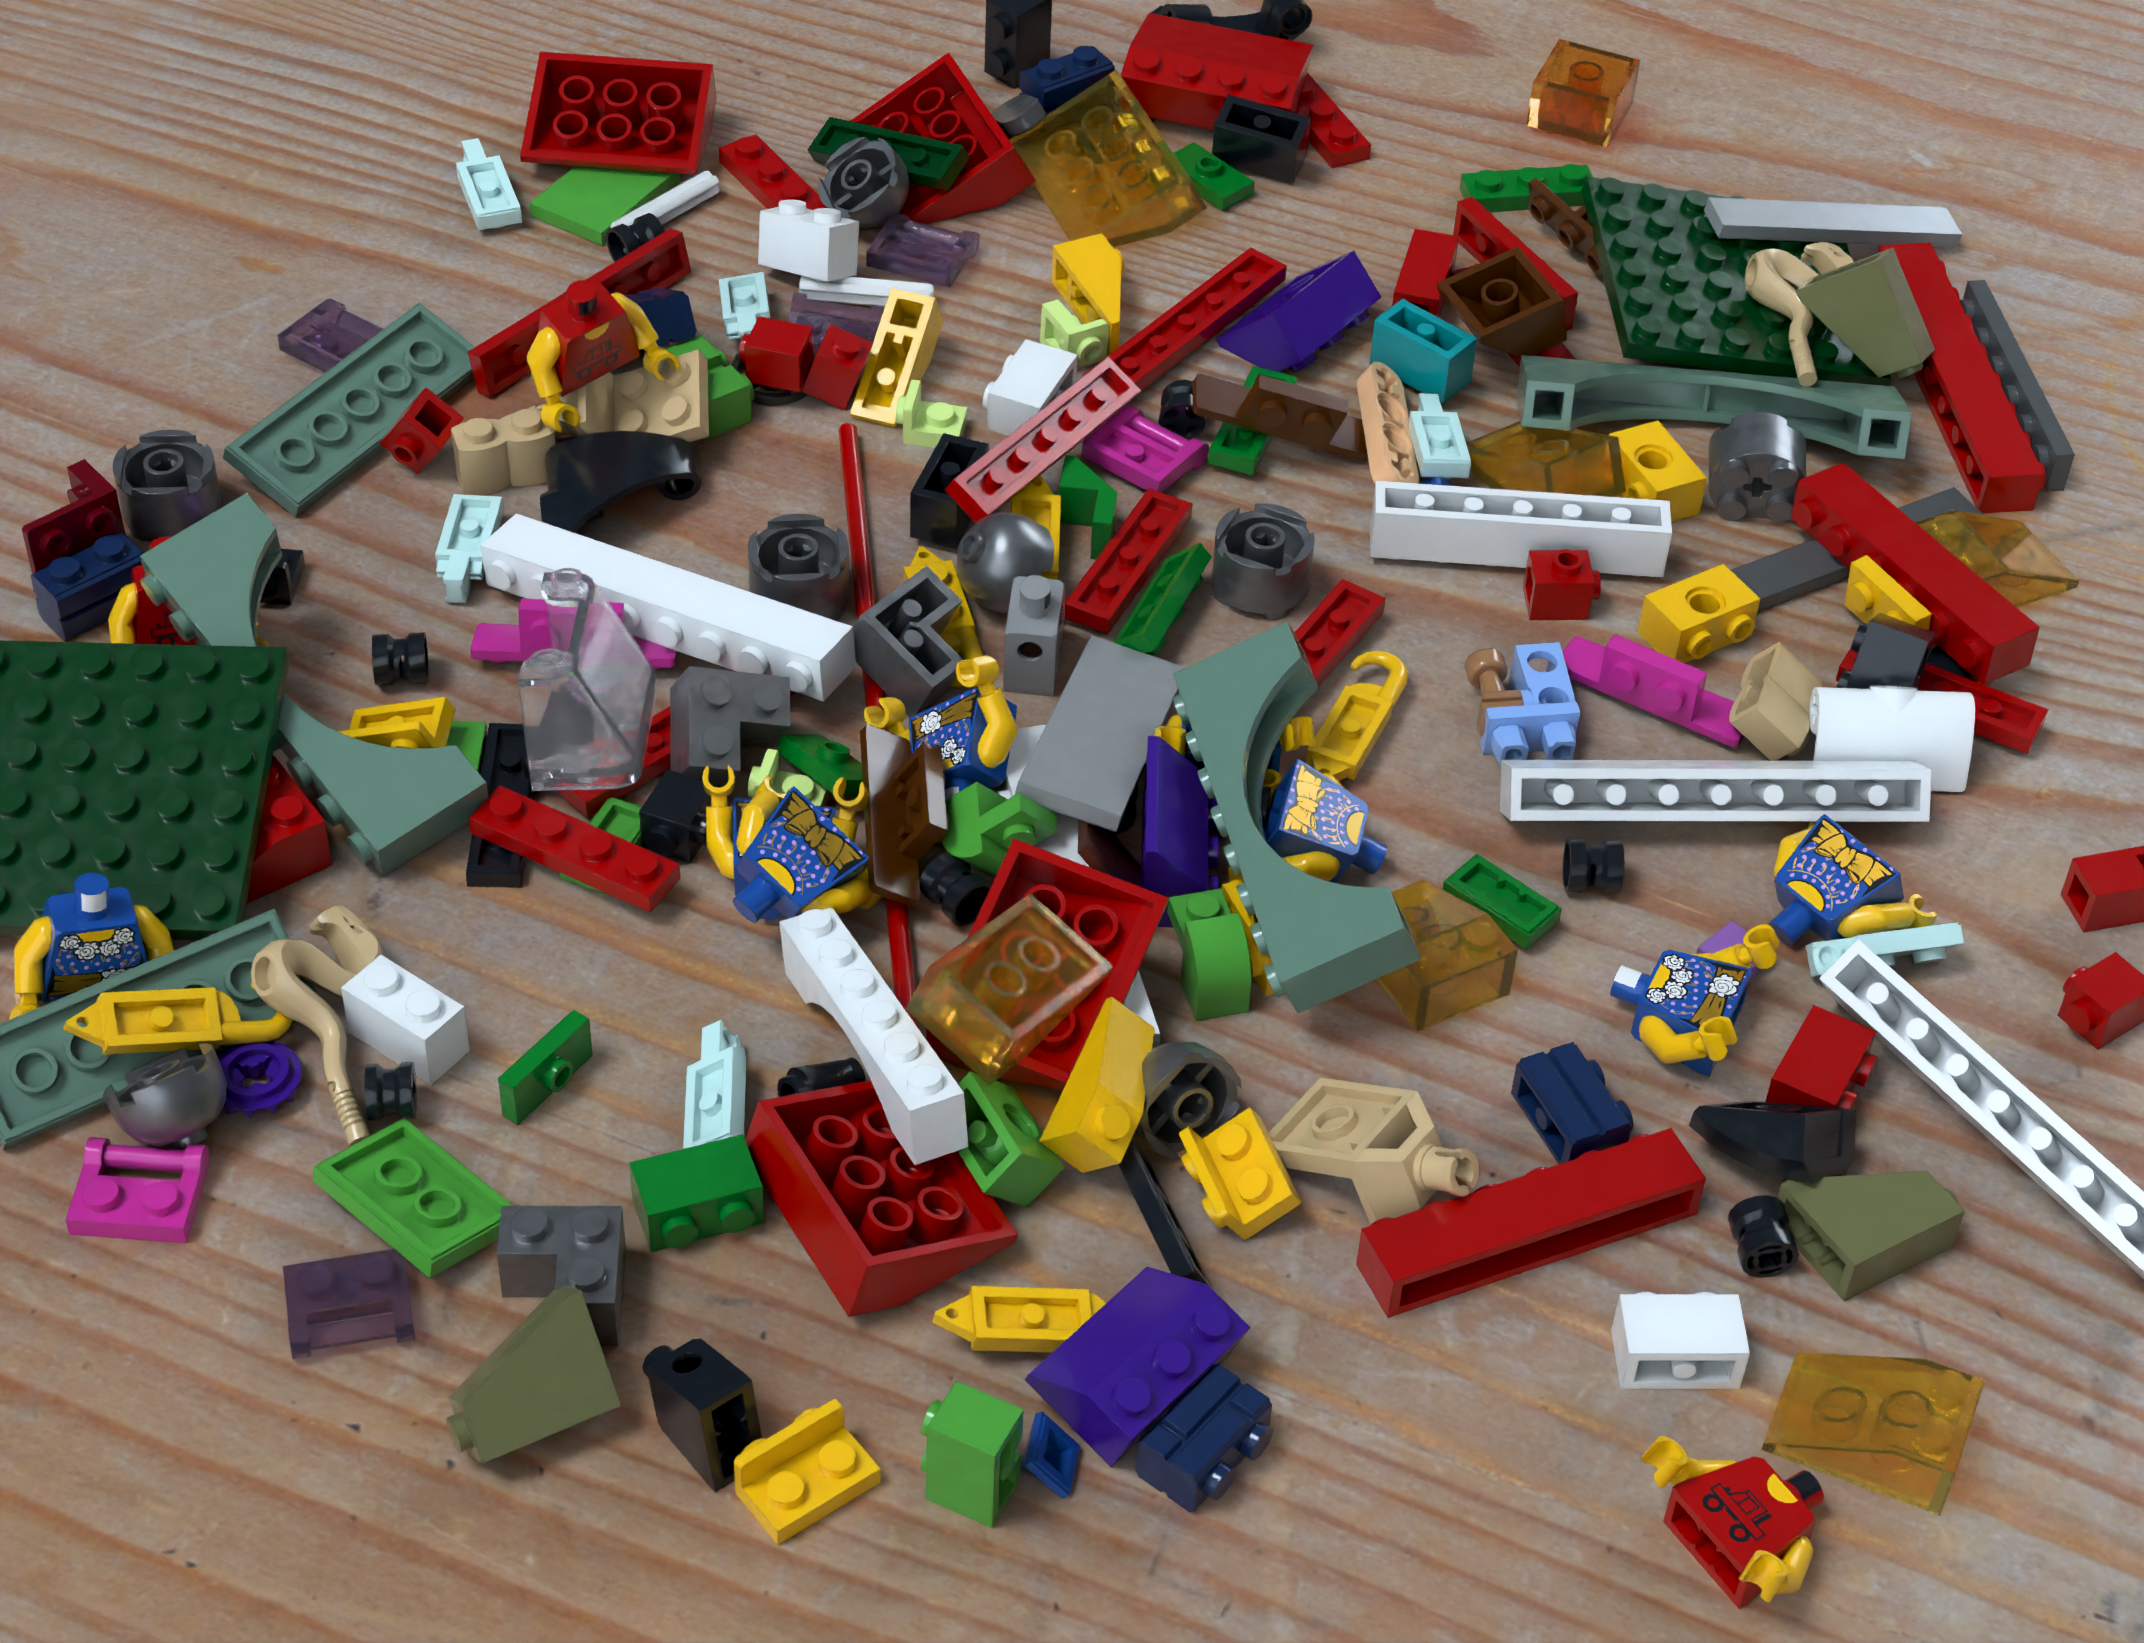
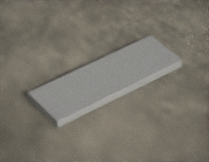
M1091 635L1018 781L1014 795L1021 793L1049 810L1117 832L1146 766L1148 736H1154L1155 728L1164 725L1173 705L1172 698L1177 696L1179 691L1173 674L1187 667Z

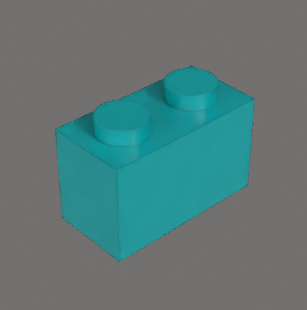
M1401 299L1374 320L1369 364L1381 362L1387 365L1398 375L1402 382L1425 394H1438L1440 402L1444 404L1471 383L1477 338Z

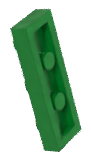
M1576 164L1547 168L1525 167L1519 170L1506 171L1483 170L1478 173L1461 174L1459 188L1464 199L1473 197L1489 212L1529 210L1528 183L1534 178H1538L1569 207L1583 206L1585 204L1581 190L1586 176H1593L1588 165Z
M1253 366L1243 386L1252 388L1257 377L1263 375L1297 385V377ZM1223 422L1209 448L1208 464L1234 472L1254 475L1273 436Z
M1197 543L1165 558L1113 643L1151 656L1163 647L1166 642L1165 633L1170 625L1184 613L1185 608L1183 604L1185 600L1202 583L1203 577L1201 574L1212 558L1201 543Z

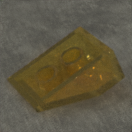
M1518 421L1466 443L1471 459L1470 472L1491 489L1615 497L1626 492L1619 439L1615 436L1578 429L1568 431L1522 427L1521 421Z
M1951 510L1915 522L2015 607H2020L2077 588L2079 580L2021 521Z
M1425 880L1392 892L1407 919L1421 960L1378 978L1377 981L1417 1031L1510 994L1518 949L1488 913Z
M1030 893L931 964L906 1010L990 1085L1023 1060L1110 973L1113 966Z
M1796 1352L1761 1450L1940 1516L1956 1474L1985 1380L1928 1359Z

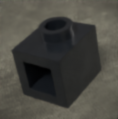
M668 769L665 771L639 811L641 846L664 857L691 863L702 845L707 846L706 807L711 806V796L704 790L701 779ZM709 782L712 786L716 787V784Z

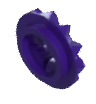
M275 1041L237 1044L224 1051L218 1057L227 1082L224 1108L228 1114L237 1110H243L250 1119L256 1110L267 1109L275 1114L280 1102H294L295 1089L303 1084L299 1058L290 1048ZM262 1075H266V1084L255 1082L250 1087H247L245 1079L248 1077L257 1080Z

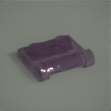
M898 213L887 220L866 251V266L883 270L890 274H899L926 281L933 285H942L950 288L967 261L975 257L979 247L980 235L969 230L958 233L909 220L908 215Z
M793 293L787 322L813 326L814 358L830 324L870 342H874L885 307L871 305L870 309L807 299L808 294Z
M327 299L277 336L281 351L323 372H327L382 331L383 328L346 311L344 304L334 299Z
M395 1249L283 1266L288 1332L293 1360L312 1357L311 1351L393 1337L397 1338V1343L416 1340L406 1260ZM383 1313H390V1314H384V1315H378V1316H372V1317H365V1318H359V1319H353V1320H346V1319H352V1318H358V1317H364V1316H371V1315H377V1314H383ZM339 1320H346V1321H340V1322H334V1323H328V1324H321V1325L309 1326V1325L320 1324V1323H327V1322H333V1321H339Z

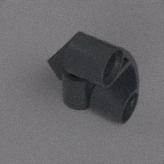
M1264 0L1260 12L1227 17L1212 16L1211 10L1206 4H1165L1164 6L1160 5L1151 12L1153 14L1292 41L1310 26L1313 17L1311 8L1304 0Z
M641 431L599 432L557 443L550 447L545 457L548 491L540 495L541 519L543 523L575 533L582 525L602 518L604 516L603 508L631 492L655 484L659 492L668 499H689L698 492L701 485L696 449L691 443L682 439Z

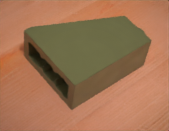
M1894 248L1811 277L1796 290L1799 300L1879 378L1894 372L1897 378L1911 375L1924 368L1922 362L1935 350Z
M1928 1171L1818 1177L1815 1179L1814 1184L1787 1180L1781 1183L1777 1197L1785 1206L1789 1219L1787 1231L1793 1234L1798 1250L1843 1301L1952 1248L1965 1212L1953 1193L1943 1188Z
M567 1284L555 1288L448 1397L454 1415L447 1417L446 1422L457 1450L460 1453L467 1450L469 1456L483 1464L621 1406L582 1291Z

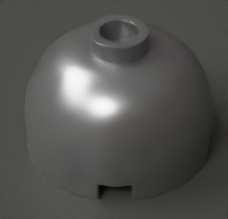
M860 137L842 145L829 157L825 164L829 171L825 176L824 183L820 178L818 182L821 202L827 208L840 210L841 217L859 221V228L861 229L877 228L889 222L901 211L909 193L910 185L906 165L884 139L878 138L879 141H869L866 137Z
M1000 512L980 519L963 536L958 548L957 574L965 592L983 607L1008 615L1013 579L1017 576H1041L1043 569L1051 572L1054 562V543L1050 531L1036 523L1033 519L1016 513Z
M1168 1042L1153 1048L1146 1055L1142 1063L1146 1095L1143 1115L1136 1131L1156 1153L1170 1159H1181L1177 1152L1185 1150V1147L1179 1136L1180 1131L1189 1126L1200 1137L1204 1138L1239 1114L1241 1105L1235 1099L1237 1086L1242 1089L1241 1079L1233 1067L1218 1053L1196 1042Z
M207 1043L198 1044L203 1055L189 1058L186 1049L182 1048L153 1059L123 1075L128 1086L117 1094L112 1084L108 1086L103 1093V1097L122 1131L140 1143L151 1146H162L172 1143L175 1149H186L188 1144L196 1145L208 1136L205 1127L218 1118L226 1100L227 1082L222 1065L213 1046Z

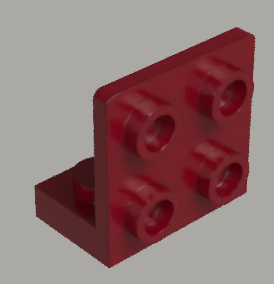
M85 459L67 467L71 489L67 490L70 504L30 522L22 528L32 574L48 567L57 558L69 557L94 545L95 541L101 537L115 535L119 532L126 536L116 489Z

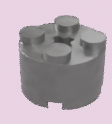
M1753 412L1732 418L1731 425L1721 432L1719 427L1712 434L1709 441V495L1717 507L1718 515L1728 521H1736L1744 516L1767 518L1776 522L1791 519L1798 480L1806 477V442L1803 433L1799 429L1796 432L1787 426V419L1772 413Z
M181 430L148 432L139 436L140 444L128 451L125 444L116 453L113 460V473L121 513L134 538L145 541L153 538L174 536L221 508L222 501L212 448L207 443L206 447L197 443L196 435Z
M1255 504L1254 511L1239 514L1240 508L1234 509L1222 517L1216 528L1212 569L1214 598L1222 604L1231 605L1246 612L1258 613L1269 620L1282 619L1288 614V609L1298 605L1309 592L1315 545L1314 533L1310 534L1306 528L1307 521L1300 514L1280 505Z
M788 514L768 521V529L757 535V530L751 535L748 542L749 592L835 621L840 618L841 609L845 606L849 597V544L846 535L841 529L837 527L836 533L824 526L823 518L815 515Z

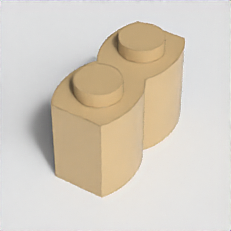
M521 409L499 420L473 418L451 428L455 470L463 495H488L502 491L509 486L526 487L547 482L545 457L550 447L555 445V433L553 429L543 424L541 420L542 410Z
M1778 642L1753 656L1747 665L1741 680L1742 690L1733 703L1729 721L1770 761H1776L1785 755L1788 757L1794 756L1809 741L1811 694L1815 687H1822V682L1781 642Z

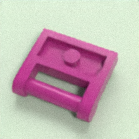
M1127 405L1082 442L1083 458L1145 490L1150 488L1162 493L1191 468L1194 470L1199 469L1204 464L1209 452L1208 444L1197 438L1188 440L1146 419L1141 410L1131 405Z
M89 1137L84 1149V1164L65 1220L69 1235L187 1243L208 1172V1146L188 1144L186 1149L183 1150L113 1145L108 1138ZM108 1168L182 1173L180 1181L107 1176L106 1174Z

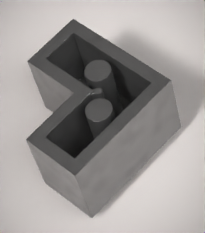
M925 566L862 613L853 627L856 663L889 697L897 698L903 702L906 714L909 717L922 712L946 693L956 678L957 663L963 660L939 636L962 603V600L928 566Z
M689 666L670 688L671 771L702 780L703 771L706 766H709L708 782L716 784L718 788L725 786L729 781L728 765L732 768L734 776L741 771L740 744L771 747L790 728V677Z
M502 1206L497 1246L502 1297H547L555 1288L565 1284L580 1289L600 1346H619L626 1255L622 1206Z

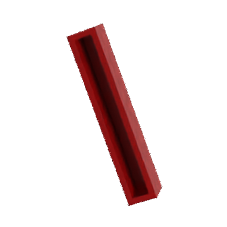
M1844 462L1798 480L1791 519L1849 569L1851 562L1865 555L1869 556L1932 614L1929 631L1938 633L1935 644L1979 682L1986 685L2030 665L2040 627Z
M1672 1128L1651 1135L1640 1134L1631 1138L1626 1143L1605 1150L1588 1151L1574 1160L1549 1168L1539 1167L1530 1171L1525 1176L1500 1184L1484 1185L1467 1196H1460L1448 1201H1434L1420 1210L1396 1218L1387 1217L1379 1219L1370 1226L1361 1229L1356 1266L1385 1315L1389 1318L1697 1215L1706 1178Z

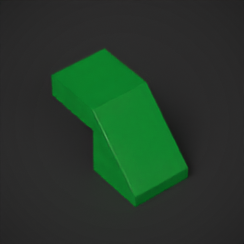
M1065 455L1059 485V495H1061L1060 523L1092 527L1090 559L1096 560L1115 534L1117 491L1076 456Z

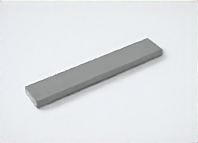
M1708 198L1704 208V212L1718 238L1883 245L1931 242L1932 246L1957 247L1963 235L1946 207Z

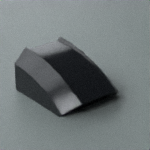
M1742 1101L1699 1106L1693 1112L1689 1126L1702 1138L1731 1158L1758 1171L1787 1180L1814 1184L1815 1179L1818 1177L1846 1176L1855 1156L1856 1109L1764 1101Z

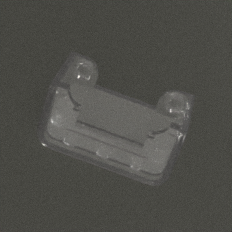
M563 568L555 572H544L541 588L543 600L547 605L552 648L541 649L533 653L522 664L518 677L532 791L618 789L632 785L639 780L644 765L657 694L655 669L591 577L575 568Z

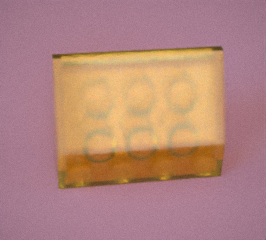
M1117 70L1046 115L1034 128L1010 139V142L1036 181L1033 184L1070 241L1102 233L1112 247L1170 233L1207 209L1189 175Z

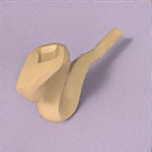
M1828 242L1806 245L1804 248L1805 253L1801 254L1800 260L1783 250H1761L1752 254L1745 271V288L1750 296L1760 304L1792 320L1788 339L1798 381L1804 387L1812 386L1817 381V374L1807 339L1813 324L1812 311L1799 300L1796 290L1809 278L1819 275L1805 263L1813 265L1822 274L1854 262L1853 258L1840 247Z
M333 906L323 911L310 923L308 932L313 935L323 936L330 943L342 967L315 946L303 940L279 939L269 942L256 954L252 963L251 978L256 993L269 1007L308 1027L319 1037L322 1044L323 1074L350 1147L369 1137L370 1133L345 1065L347 1037L344 1026L335 1010L298 977L343 999L341 987L379 955H382V950L375 934L353 912L344 906Z

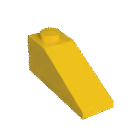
M1102 233L1053 245L1052 284L1082 324L1099 319H1104L1109 324L1107 356L1118 349L1121 275L1125 271L1122 254L1118 249L1112 247Z
M891 288L850 412L852 418L896 428L898 424L895 422V413L899 395H907L911 379H922L931 362L944 322L935 297Z
M1110 997L1105 1000L1039 1140L1042 1145L1082 1173L1120 1164L1143 1115L1146 1092L1143 1082L1142 1063L1148 1052L1152 1050L1155 1028L1115 998Z

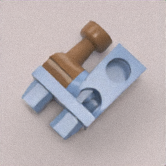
M1560 642L1515 645L1509 676L1511 690L1508 691L1505 690L1502 683L1508 674L1503 654L1496 649L1490 648L1481 649L1471 654L1465 662V671L1471 685L1481 689L1482 698L1477 720V731L1482 736L1480 746L1483 755L1494 754L1500 766L1501 760H1527L1528 752L1544 751L1547 760H1573L1580 710L1577 702H1575ZM1536 658L1548 660L1547 669L1544 672H1538L1532 669L1528 662Z

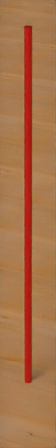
M845 423L839 427L838 433L858 620L862 613L875 604L858 432L854 424ZM862 669L866 707L878 706L884 711L879 703V698H885L884 690ZM885 898L894 995L920 1030L907 905Z

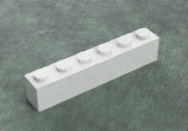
M1376 481L1370 522V557L1526 568L1529 550H1588L1592 570H1598L1599 573L1638 577H1663L1672 536L1670 501Z

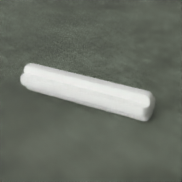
M703 171L615 220L610 227L612 228L620 224L630 226L635 218L647 213L656 216L660 223L664 225L719 193V179L709 171Z
M801 275L799 295L802 300L885 307L891 288L934 297V287L930 283L847 277L825 282Z

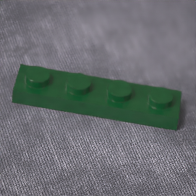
M833 117L828 118L807 149L814 161L826 164L829 157L842 145L856 138L866 137L869 141H879L878 138L884 139L906 165L909 183L945 191L950 189L970 158L963 145Z

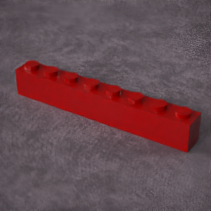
M1931 242L1879 245L1877 253L1894 248L1935 348L1922 362L1924 368L1913 374L1975 507L1983 514L2034 510L2038 493L2045 487V467L2043 463L2038 462L2031 448L2029 434L2023 432L2016 417L2015 406L2012 402L2008 401L2002 389L2000 375L1993 371L1987 358L1986 347L1984 344H1980L1973 330L1972 319L1969 315H1966L1960 303L1958 290L1952 287L1946 275L1944 262L1939 260Z

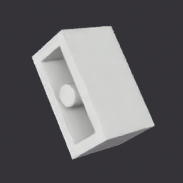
M781 200L779 201V207L760 211L758 264L825 282L857 275L859 221L841 217V211L837 209L818 208L811 210L806 208V203L803 201Z
M1025 339L1015 355L1007 357L1002 373L996 382L991 381L985 389L982 405L984 409H987V430L1009 436L1076 382L1077 354Z
M379 955L341 987L348 1032L398 1065L401 1062H414L416 1076L428 1084L432 1085L470 1052L464 1006L383 955Z
M1640 1292L1619 1295L1611 1333L1620 1389H1740L1750 1351L1739 1294H1714L1711 1292L1655 1294L1652 1292Z

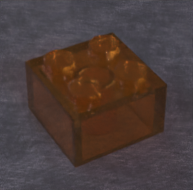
M1559 39L1533 81L1527 126L1541 129L1548 134H1560L1579 139L1589 145L1608 147L1633 104L1640 60Z

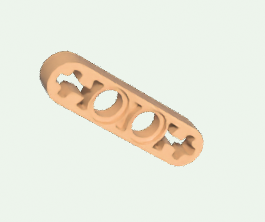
M1373 362L1356 381L1372 480L1374 483L1376 481L1418 484L1419 474L1410 434L1409 416L1402 381L1387 365L1381 362Z

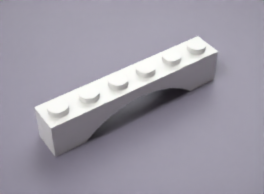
M832 907L823 910L812 909L803 912L801 915L779 921L786 976L805 1004L813 1002L822 1006L844 1030L872 1081L892 1133L913 1164L917 1165L969 1147L964 1092Z

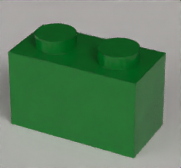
M743 1134L629 1163L632 1200L650 1252L670 1247H683L693 1241L728 1232H741L751 1226L764 1223L763 1186Z

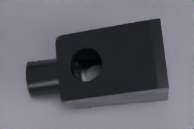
M692 1339L675 1350L667 1345L653 1349L646 1356L642 1369L649 1378L657 1422L662 1431L708 1486L716 1492L735 1480V1458L751 1442L762 1438L752 1380L702 1339Z

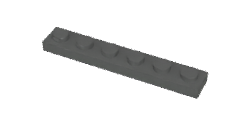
M1967 281L1965 293L1960 303L1966 315H1969L1972 319L1973 330L1980 344H1984L1986 347L1987 358L1994 373L1997 372L2000 375L2002 389L2008 401L2012 402L2015 406L2016 417L2023 432L2029 434L2031 448L2038 462L2043 463L2045 467L2046 483L2044 489L2046 492L2064 491L2075 454L1986 281Z

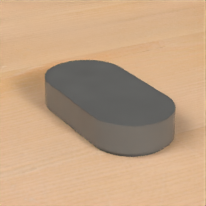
M1022 94L1008 100L992 112V116L1003 132L1009 136H1018L1038 125L1045 118L1046 114L1039 100L1027 94Z

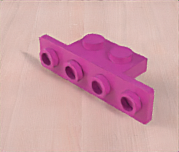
M521 598L518 608L519 625L480 623L476 626L470 647L472 659L488 660L493 663H505L508 661L538 662L543 665L571 663L589 664L597 668L609 667L611 665L638 666L646 670L673 668L678 653L676 650L625 633L624 603Z
M1616 634L1613 635L1606 647L1575 636L1562 651L1569 678L1733 748L1738 747L1745 737L1729 721L1734 701L1705 690L1704 687L1708 673Z

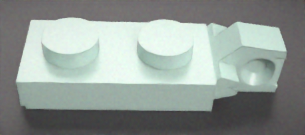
M479 138L461 141L464 159L463 162L456 163L457 178L477 229H497L506 225L522 223L521 208L500 155L486 158Z
M764 272L718 279L726 336H729V340L742 339L745 333L750 334L758 316L771 318Z
M1419 393L1418 411H1410L1409 428L1421 477H1441L1444 480L1469 478L1471 459L1457 412H1443L1438 394Z
M453 494L435 553L437 577L443 578V584H445L446 602L466 603L471 589V579H483L485 570L480 545L500 527L504 513L503 497Z
M1958 922L1813 942L1806 945L1811 977L1820 978L1858 939L1889 967L1896 965L1894 957L1913 955L1914 964L1947 959L1946 950L1964 944L1961 925H1958Z
M721 1020L702 1028L701 1060L687 1066L683 1149L741 1134L744 1136L745 1049L741 1047L740 1037L734 1035L726 1028Z

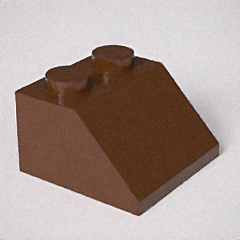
M1518 246L1436 283L1439 293L1482 345L1521 357V355L1533 356L1567 340L1563 299Z

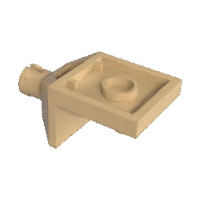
M699 349L676 356L680 363L678 371L672 368L666 359L660 361L658 372L662 375L663 381L650 374L643 366L618 375H613L609 372L563 397L560 395L562 402L574 406L578 410L580 421L576 427L569 425L565 422L561 413L559 416L561 433L554 430L555 437L572 434L575 438L610 431L656 433L687 442L709 437L707 358ZM546 403L536 404L528 409L542 410Z
M1319 1078L1268 1133L1285 1168L1352 1179L1370 1225L1382 1218H1396L1419 1210L1436 1191L1449 1192L1456 1196H1467L1470 1193L1468 1188L1474 1189L1479 1177V1162L1473 1151L1462 1148H1443L1418 1091Z

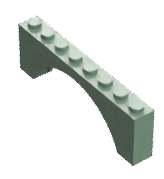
M1521 355L1516 396L1522 427L1570 431L1587 424L1632 419L1690 420L1731 424V419L1741 414L1764 412L1776 414L1787 419V426L1796 432L1799 429L1805 438L1844 449L1855 455L1905 459L1912 416L1911 410L1895 386L1817 380L1812 386L1804 387L1799 384L1798 378Z
M245 493L140 555L146 575L140 579L141 585L147 596L156 606L164 603L172 614L169 615V619L183 641L188 642L193 639L197 645L257 647L256 624L259 604L268 579L282 557L276 527L248 493ZM284 693L274 752L278 749L284 752L289 759L286 762L287 767L295 781L303 789L308 786L312 787L320 797L316 801L327 821L334 827L341 823L350 835L347 837V841L356 857L364 865L371 861L383 877L468 823L469 817L489 797L486 781L456 745L409 749L364 742L325 726L299 708Z
M1288 621L1174 673L1173 675L1180 694L1172 699L1185 726L1191 724L1192 731L1186 733L1185 738L1197 762H1204L1205 767L1198 770L1197 773L1209 799L1216 798L1218 805L1210 808V811L1222 837L1229 836L1231 843L1224 846L1223 849L1236 876L1242 874L1244 883L1237 886V891L1249 916L1256 914L1258 923L1251 925L1250 928L1262 955H1270L1272 964L1265 966L1264 970L1275 995L1281 997L1286 994L1297 1013H1301L1421 960L1407 919L1388 886H1348L1322 880L1289 864L1267 843L1262 824L1261 797L1265 772L1271 754L1290 720L1319 689L1306 654Z

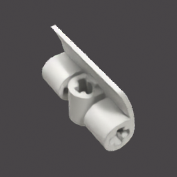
M1882 685L1870 686V689L1815 687L1813 689L1809 708L1810 728L1812 733L1816 734L1813 761H1915L1932 769L1931 791L1963 792L1965 790L1971 761L1975 724V702L1971 693L1917 691V688Z

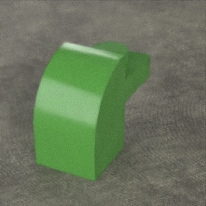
M976 781L945 800L946 813L949 816V826L944 838L941 840L943 846L953 856L994 878L1000 869L1013 838L1034 846L1058 832L1056 814L1021 793L1006 799Z
M1221 888L1169 897L1167 913L1183 951L1180 982L1195 1021L1249 1012L1251 963L1245 930L1239 913L1231 914Z

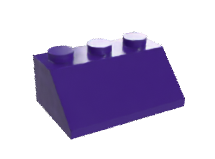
M1353 250L1296 276L1216 338V341L1221 348L1260 368L1278 372L1290 367L1293 372H1297L1317 359L1314 354L1315 350L1319 348L1322 351L1340 341L1344 337L1341 332L1344 327L1350 329L1366 320L1370 316L1367 309L1378 301L1381 295Z
M1148 736L1142 808V888L1168 898L1218 889V875H1208V868H1217L1218 836H1208V830H1217L1210 808L1218 805L1216 798L1211 800L1208 798L1197 773L1200 770L1159 736ZM1168 904L1158 927L1173 928L1167 913Z
M1146 1267L1030 1372L1025 1381L1112 1467L1139 1442L1213 1364H1221L1231 1354L1251 1327L1207 1284Z

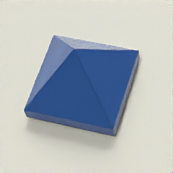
M1043 1411L1036 1413L1022 1456L1021 1466L1061 1498L1070 1496L1080 1445Z

